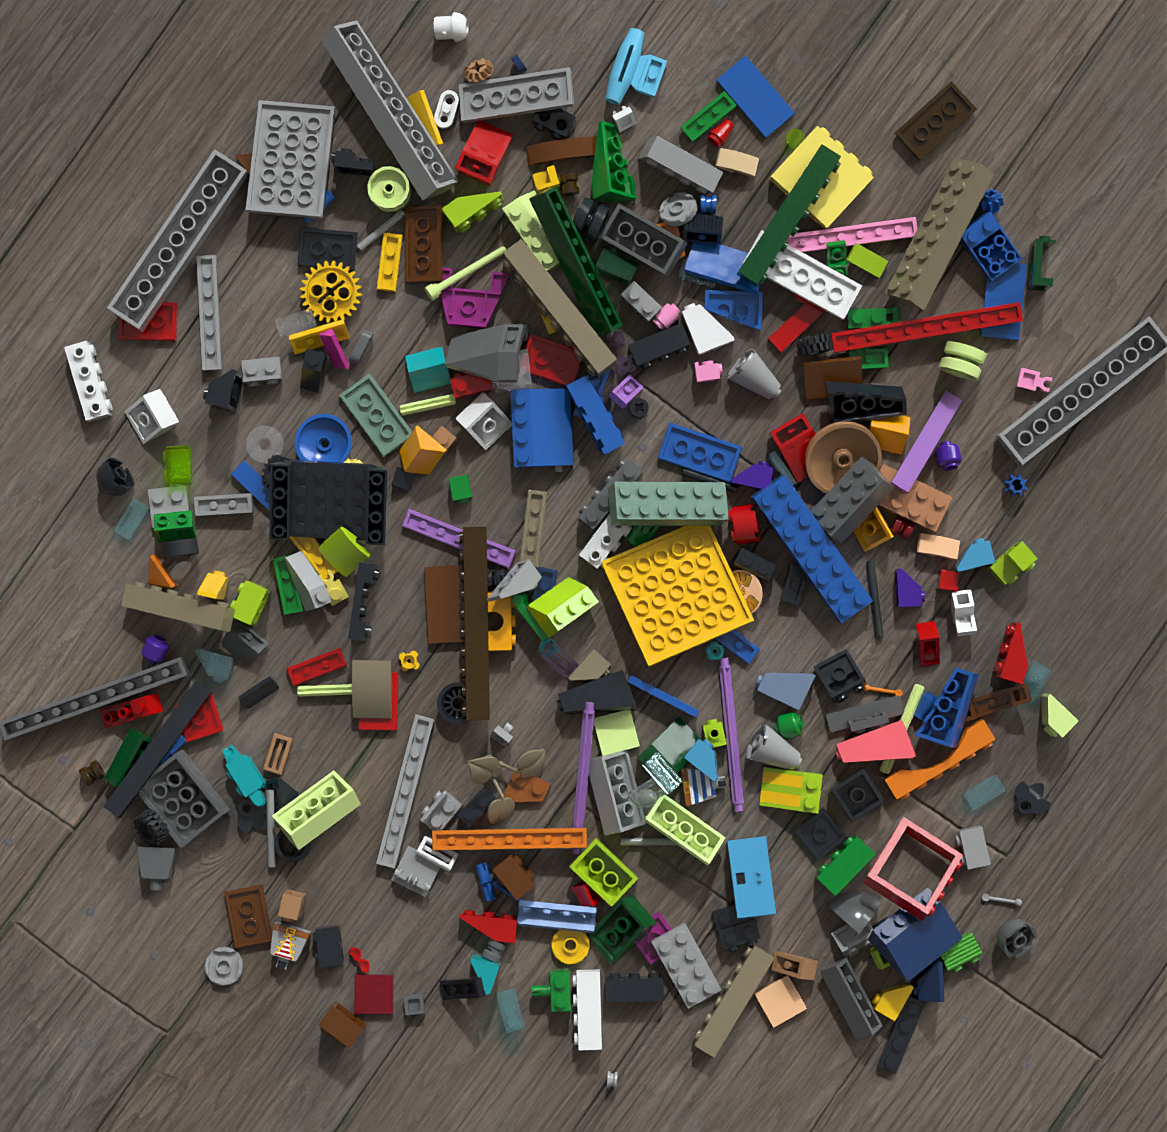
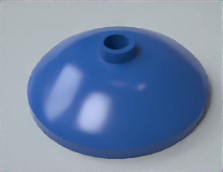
M317 414L309 417L300 425L295 435V450L300 460L344 462L347 460L352 449V435L348 426L340 418L331 414ZM325 441L329 443L328 447L326 448L322 447V444Z

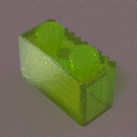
M166 446V451H163V461L167 464V470H164V481H167L168 485H192L191 446Z

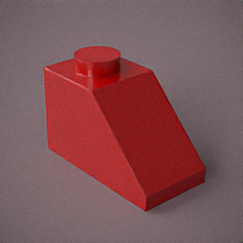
M935 621L916 624V640L921 667L940 664V638Z

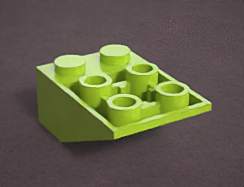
M500 191L457 197L442 208V211L457 233L460 231L464 233L471 228L470 224L475 220L479 222L484 219L489 210L492 209L494 211L502 205L503 194Z

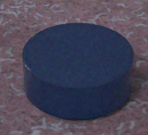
M517 54L513 56L512 62L519 72L523 74L527 71V68Z

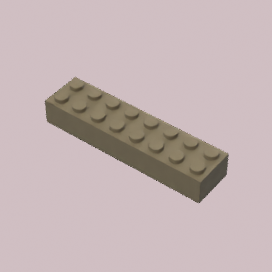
M954 158L885 291V294L896 302L925 310L994 176L981 163Z
M520 239L503 252V266L509 273L513 272L516 277L515 281L521 288L525 287L528 298L533 303L536 301L539 304V312L544 318L547 316L550 318L551 327L556 333L559 331L562 334V340L568 348L571 346L574 349V356L580 363L582 361L585 363V369L591 377L595 376L598 380L616 366V357L524 241Z

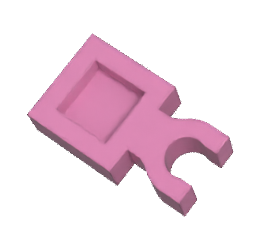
M1020 368L1016 387L1030 391H1036V387H1038L1041 391L1048 393L1050 388L1044 387L1043 383L1044 381L1052 382L1053 378H1040V372Z

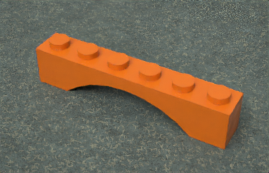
M980 719L964 729L957 747L939 763L919 770L898 769L883 778L893 797L903 800L911 795L910 791L915 788L920 790L925 787L928 780L932 778L936 780L943 776V771L946 769L953 770L960 765L959 761L964 758L969 760L974 757L977 750L981 748L985 750L992 746V741L995 738L985 721Z

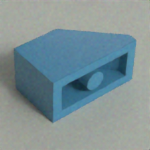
M984 538L972 540L973 544L968 545L954 568L955 572L995 563L990 540L984 541Z
M698 739L684 758L716 782L719 776L716 751L712 749L714 745L706 739L703 741Z

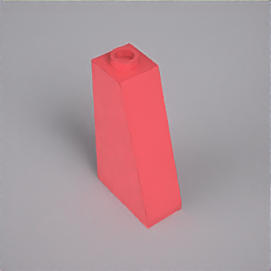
M902 720L838 743V749H835L838 759H842L844 763L911 759L916 757Z

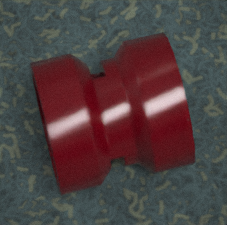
M897 516L890 531L892 534L901 535L902 539L908 540L915 527V523L904 521L903 517Z

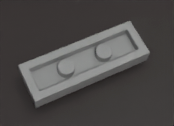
M252 493L194 497L195 516L254 512Z

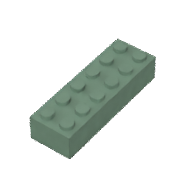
M614 482L608 488L611 526H722L729 520L725 482Z

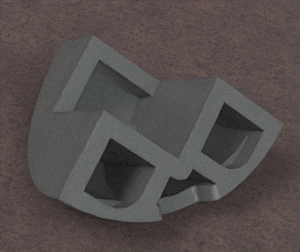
M861 891L845 892L832 898L826 905L855 931L860 933L877 911L880 900L871 894Z

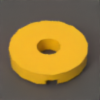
M558 930L552 939V951L555 957L565 964H576L582 961L587 956L590 948L589 938L585 932ZM574 940L576 942L575 949L568 950L565 947L566 941Z

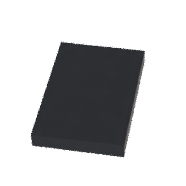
M300 228L297 266L317 268V263L324 267L325 261L329 263V266H331L332 261H335L337 267L341 262L343 263V269L349 266V271H355L358 232Z

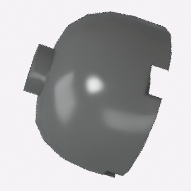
M1015 918L1001 925L997 933V942L1000 949L1008 957L1015 956L1019 958L1032 949L1033 938L1036 940L1037 935L1035 929L1028 922Z

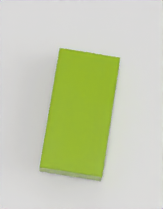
M858 243L853 245L846 259L877 278L881 277L889 262Z

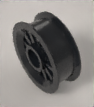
M463 682L447 685L441 690L437 699V708L442 718L456 725L469 722L466 720V717H459V711L462 714V708L457 709L453 705L455 698H461L464 701V705H466L465 697L461 696L462 686H466V683ZM454 689H459L458 696ZM452 691L454 697H452L448 693ZM446 696L450 698L451 701L445 700ZM444 703H449L451 705L445 708ZM452 708V711L450 713L446 711L447 709ZM454 711H456V717L451 716Z

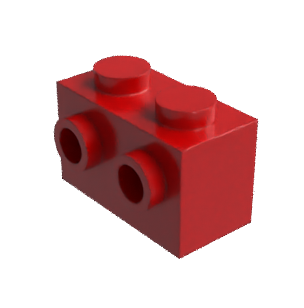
M458 373L453 375V379H450L456 400L481 394L482 392L493 391L489 379L472 374Z

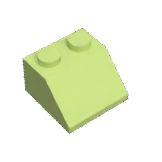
M1043 693L1041 695L1042 724L1045 726L1044 730L1051 737L1063 738L1078 720L1051 694Z

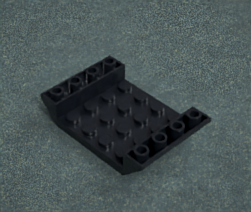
M289 460L270 464L269 539L289 540L290 537L329 538L342 526L357 537L356 540H366L368 545H385L387 469L363 463Z

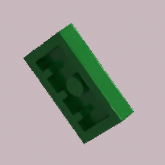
M191 510L154 515V532L158 542L197 538Z

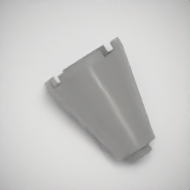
M750 348L744 353L746 357L739 358L728 373L730 376L727 378L767 399H775L781 392V389H779L781 384L756 351Z
M761 725L752 736L753 744H749L747 747L746 757L748 759L789 770L799 767L802 758H800L801 754L767 725Z

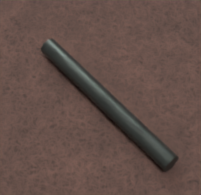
M874 560L867 561L870 593L873 600L872 609L876 637L884 636L875 563Z

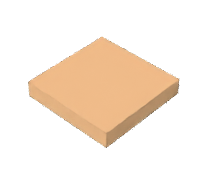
M788 975L754 993L773 1028L807 1009Z

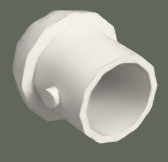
M454 12L452 16L434 18V34L437 40L454 39L455 42H459L467 37L469 30L468 21L464 15Z

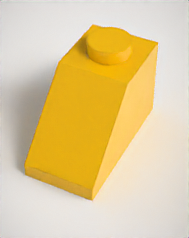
M906 983L882 990L880 994L877 993L872 1001L874 1004L873 1008L895 1021L914 987Z

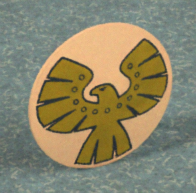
M733 571L732 574L752 614L759 608L762 601L763 592L761 584L748 571Z

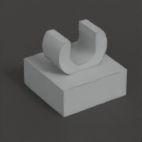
M508 722L503 729L497 726L490 736L506 747L513 738L509 734L513 726Z

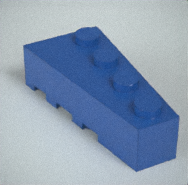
M955 668L915 736L956 748L979 674Z

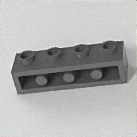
M627 459L626 462L622 460L615 468L618 470L614 476L610 474L603 482L605 487L601 491L597 489L591 496L593 501L590 505L585 504L578 512L581 514L579 519L593 531L610 512L608 488L614 482H635L643 472L631 460Z
M847 958L830 963L820 971L856 1040L873 1035L883 1027Z

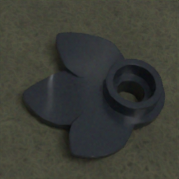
M1022 781L1017 785L1015 789L1017 798L1015 810L1017 813L1026 816L1031 813L1041 814L1049 809L1051 803L1042 799L1044 793L1043 783H1035L1028 787ZM1023 802L1027 803L1026 809L1021 808Z
M250 798L241 800L238 804L240 815L237 820L240 830L245 835L250 832L252 827L259 830H267V816L265 815L267 814V804L259 807ZM246 804H249L251 806V810L249 812L244 810V806Z

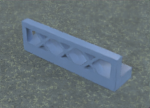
M519 900L517 926L594 933L596 908Z

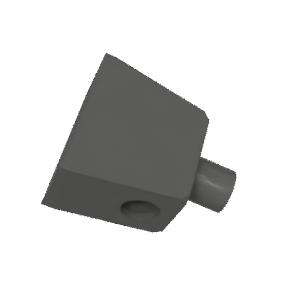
M138 847L141 878L150 879V890H162V879L171 878L177 847Z

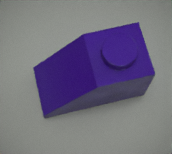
M759 461L758 464L752 465L732 478L730 483L761 490L771 483L774 468L769 467V463Z
M901 568L895 569L897 607L922 606V602H925V592L921 591V586Z

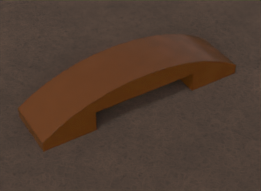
M597 136L568 138L527 146L529 166L565 159L595 157Z
M1027 683L1014 685L971 699L965 722L1032 701Z

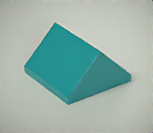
M442 346L405 356L414 393L451 384L448 368L445 367L446 360Z
M473 954L470 958L471 964L477 976L482 978L483 988L486 995L491 993L500 962L496 963L481 955Z

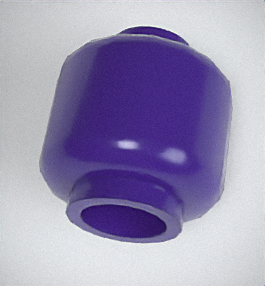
M951 441L940 443V446L935 450L938 467L943 468L944 471L957 469L958 465L962 462L959 446L952 444Z
M153 635L145 640L141 654L149 664L161 663L166 658L169 644L164 637Z

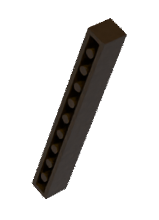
M463 527V532H460V543H463L464 551H460V563L464 562V570H460V582H464V589L460 590V594L465 608L461 609V620H465V628H461V639H465V647H461L462 659H465V666H462V678H466V686H462V697H466V705H462V715L466 717L467 721L490 720L487 528Z

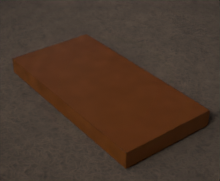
M442 205L405 207V283L443 282Z
M463 565L424 567L428 644L465 642V639H461V628H465V620H461V609H465L464 601H461L460 590L464 589V582H460V570H463Z

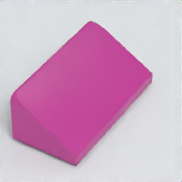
M330 329L321 333L319 337L333 366L348 369V361L334 331Z

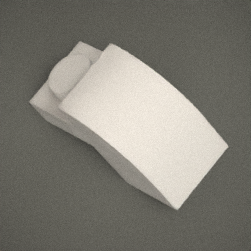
M971 590L952 592L951 610L957 637L977 634Z

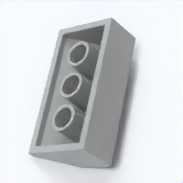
M628 750L590 759L589 777L604 835L624 832L647 824L644 821L645 816Z

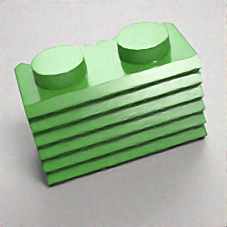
M968 932L962 935V939L940 956L947 971L952 970V972H956L963 968L962 964L968 961L970 964L980 959L979 956L983 953L974 935Z

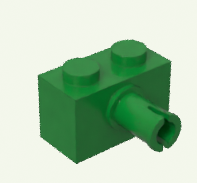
M570 969L550 970L549 985H531V991H539L532 992V998L549 997L551 999V1012L571 1011Z

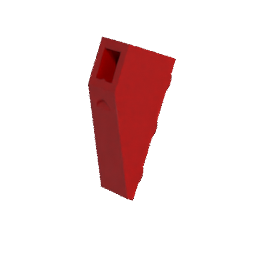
M155 693L102 709L100 713L106 729L162 712L163 709L159 695Z
M464 910V913L459 914V918L494 941L515 943L517 918H514V914L502 913V916H494V912H483V915L475 914L474 910Z

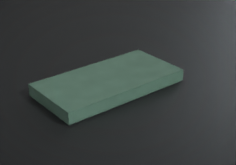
M370 373L339 395L383 457H386L404 444L412 433V430Z

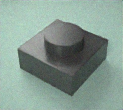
M423 993L404 995L405 1015L425 1014Z

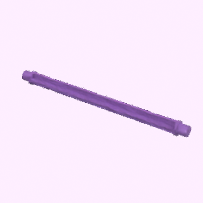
M720 658L719 671L727 736L732 802L735 812L743 811L744 798L731 667L728 658Z
M586 702L585 710H583L573 828H583L585 820L595 714L594 703ZM572 848L571 853L580 854L581 848Z

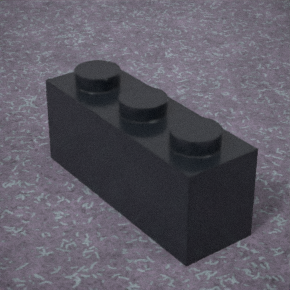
M682 323L631 343L628 345L636 367L645 369L652 366V362L659 359L662 362L669 359L672 353L677 352L678 355L688 351L687 347L690 346V342Z
M610 973L609 976H605L606 1002H664L663 976H659V973H648V976H640V973H628V976H621V973Z

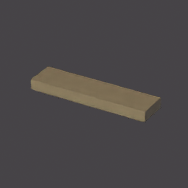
M528 490L520 562L529 559L534 567L538 568L547 492Z

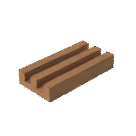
M274 733L263 770L282 775L293 738ZM277 738H279L281 740L276 752L272 768H270L268 766L274 751ZM286 740L288 742L284 751V755L279 770H276L277 763L282 751V747L284 741Z

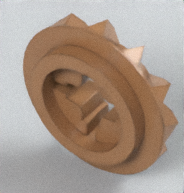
M482 58L481 60L469 62V66L464 67L463 74L467 81L480 82L492 75L494 67L490 60Z

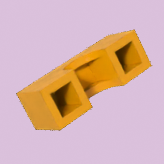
M513 596L488 601V612H497L502 615L504 620L501 629L488 631L489 650H512V646H516V635H512V627H516L515 615H512V608H515L512 602Z

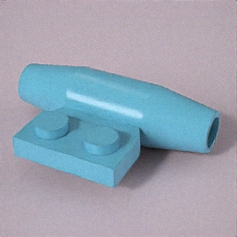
M630 28L618 50L609 76L605 98L611 104L620 105L630 85L636 92L653 98L656 95L667 61L650 54L641 56L645 33L639 29Z

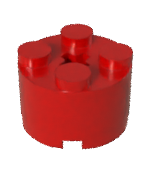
M755 503L732 507V510L728 511L729 522L734 525V529L731 530L732 540L734 543L737 542L738 545L761 541V538L757 537L760 534L758 515L755 513V510H752L756 508Z

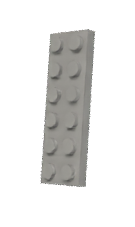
M567 67L459 84L461 121L468 123L573 107L574 97L571 68Z

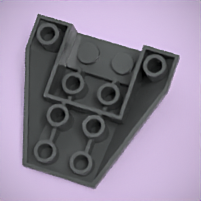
M503 324L453 336L445 367L496 382L517 383L520 372L518 356L522 341H527L530 324Z

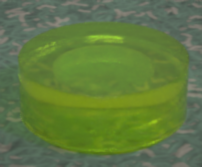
M792 129L786 135V143L793 149H796L805 140V134L800 129Z

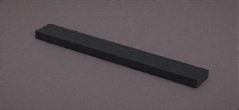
M195 681L103 806L105 809L118 818L122 817L212 694L210 690Z

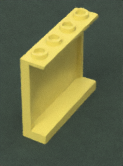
M817 126L771 175L769 180L788 196L821 144L840 155V167L836 173L831 172L828 177L831 179L825 189H820L818 194L821 196L816 204L813 205L811 203L807 209L810 211L808 215L823 229H828L874 177L868 167H862L858 163L859 160L852 153L848 154L844 150L845 147L838 140L834 141L830 138V133L825 128Z

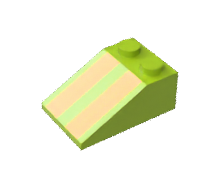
M763 767L759 805L818 813L823 775Z

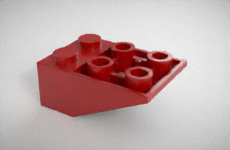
M477 121L455 166V171L491 187L513 134L486 122Z
M804 413L769 433L770 438L797 483L809 477L805 468V453L811 439L816 435Z
M1011 622L1010 625L1006 626L1004 636L1007 637L1005 643L1000 645L998 654H1001L999 662H995L993 672L996 678L1015 684H1023L1028 662L1020 622Z

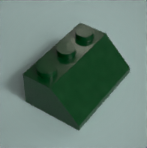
M130 728L104 779L117 788L153 740V737Z

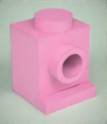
M705 361L699 366L698 362L694 363L696 383L717 381L720 379V375H723L722 364H713V361Z

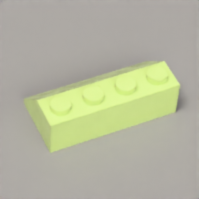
M534 190L517 198L502 209L517 234L549 273L560 266V263L529 198L537 195Z
M332 771L273 814L272 817L289 841L300 850L361 804L354 790L335 771Z
M663 793L652 805L644 819L645 822L707 866L726 838Z

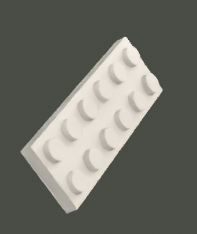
M761 230V232L759 233L747 257L755 247L756 243L758 242L764 231ZM790 245L787 246L783 253L780 251L776 256L779 259L773 269L769 267L766 272L767 278L844 320L862 285Z

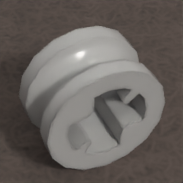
M608 1071L607 1089L610 1087L616 1089L618 1072L612 1074Z

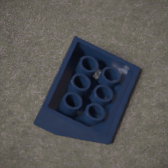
M927 887L913 899L926 906L933 892ZM941 901L934 903L935 911L931 917L927 915L923 921L900 908L872 930L867 939L907 983L962 939L960 932Z

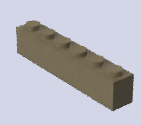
M136 581L134 585L126 583L121 604L123 607L230 632L235 609L228 608V603L217 601L216 605L212 604L211 599L203 597L200 598V601L195 600V595L184 593L183 596H178V591L167 589L166 593L162 592L161 587L151 585L149 589L145 588L146 584Z
M755 944L752 947L748 946L743 954L745 959L742 964L738 963L733 971L735 974L733 979H728L723 987L725 992L722 997L718 996L713 1004L715 1007L713 1012H708L703 1020L705 1025L702 1030L698 1029L693 1037L695 1040L694 1046L714 1058L774 960L773 955Z

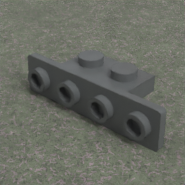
M897 695L826 713L830 732L849 728L852 732L861 733L869 727L881 728L885 726V723H889L888 718L902 715L904 708L901 697Z

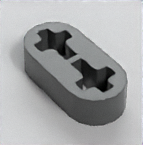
M364 329L351 353L350 363L356 366L359 365L374 333Z

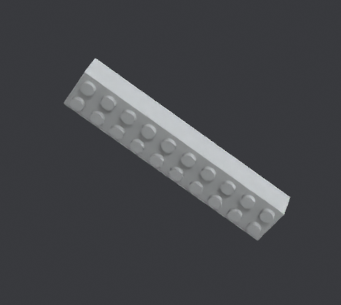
M358 21L333 26L320 40L331 55L335 65L345 77V81L355 93L356 98L364 107L366 114L371 118L377 131L385 140L386 145L392 151L396 161L406 173L417 194L422 200H426L448 191L459 180Z
M214 149L108 305L107 309L143 333L248 178L247 170Z
M1147 317L996 435V439L1018 466H1022L1167 352V337L1151 317Z

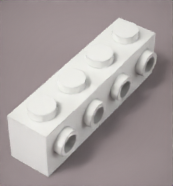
M83 341L64 347L86 421L92 422L111 416L110 411L113 408L110 399H106L105 392H107L105 382L101 381L99 375L102 374L100 364L95 362L96 350L94 345H90L88 341Z
M609 514L579 556L597 569L599 566L602 567L601 562L609 559L607 556L611 551L615 552L621 544L618 542L622 535L626 537L632 530V527L611 526Z
M600 969L577 970V975H573V987H577V994L573 995V1003L578 1009V1014H574V1026H578V1033H574L575 1045L579 1046V1050H602Z

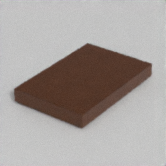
M861 356L803 362L805 399L826 398L825 381L862 384Z
M263 884L225 891L235 949L272 942V930Z

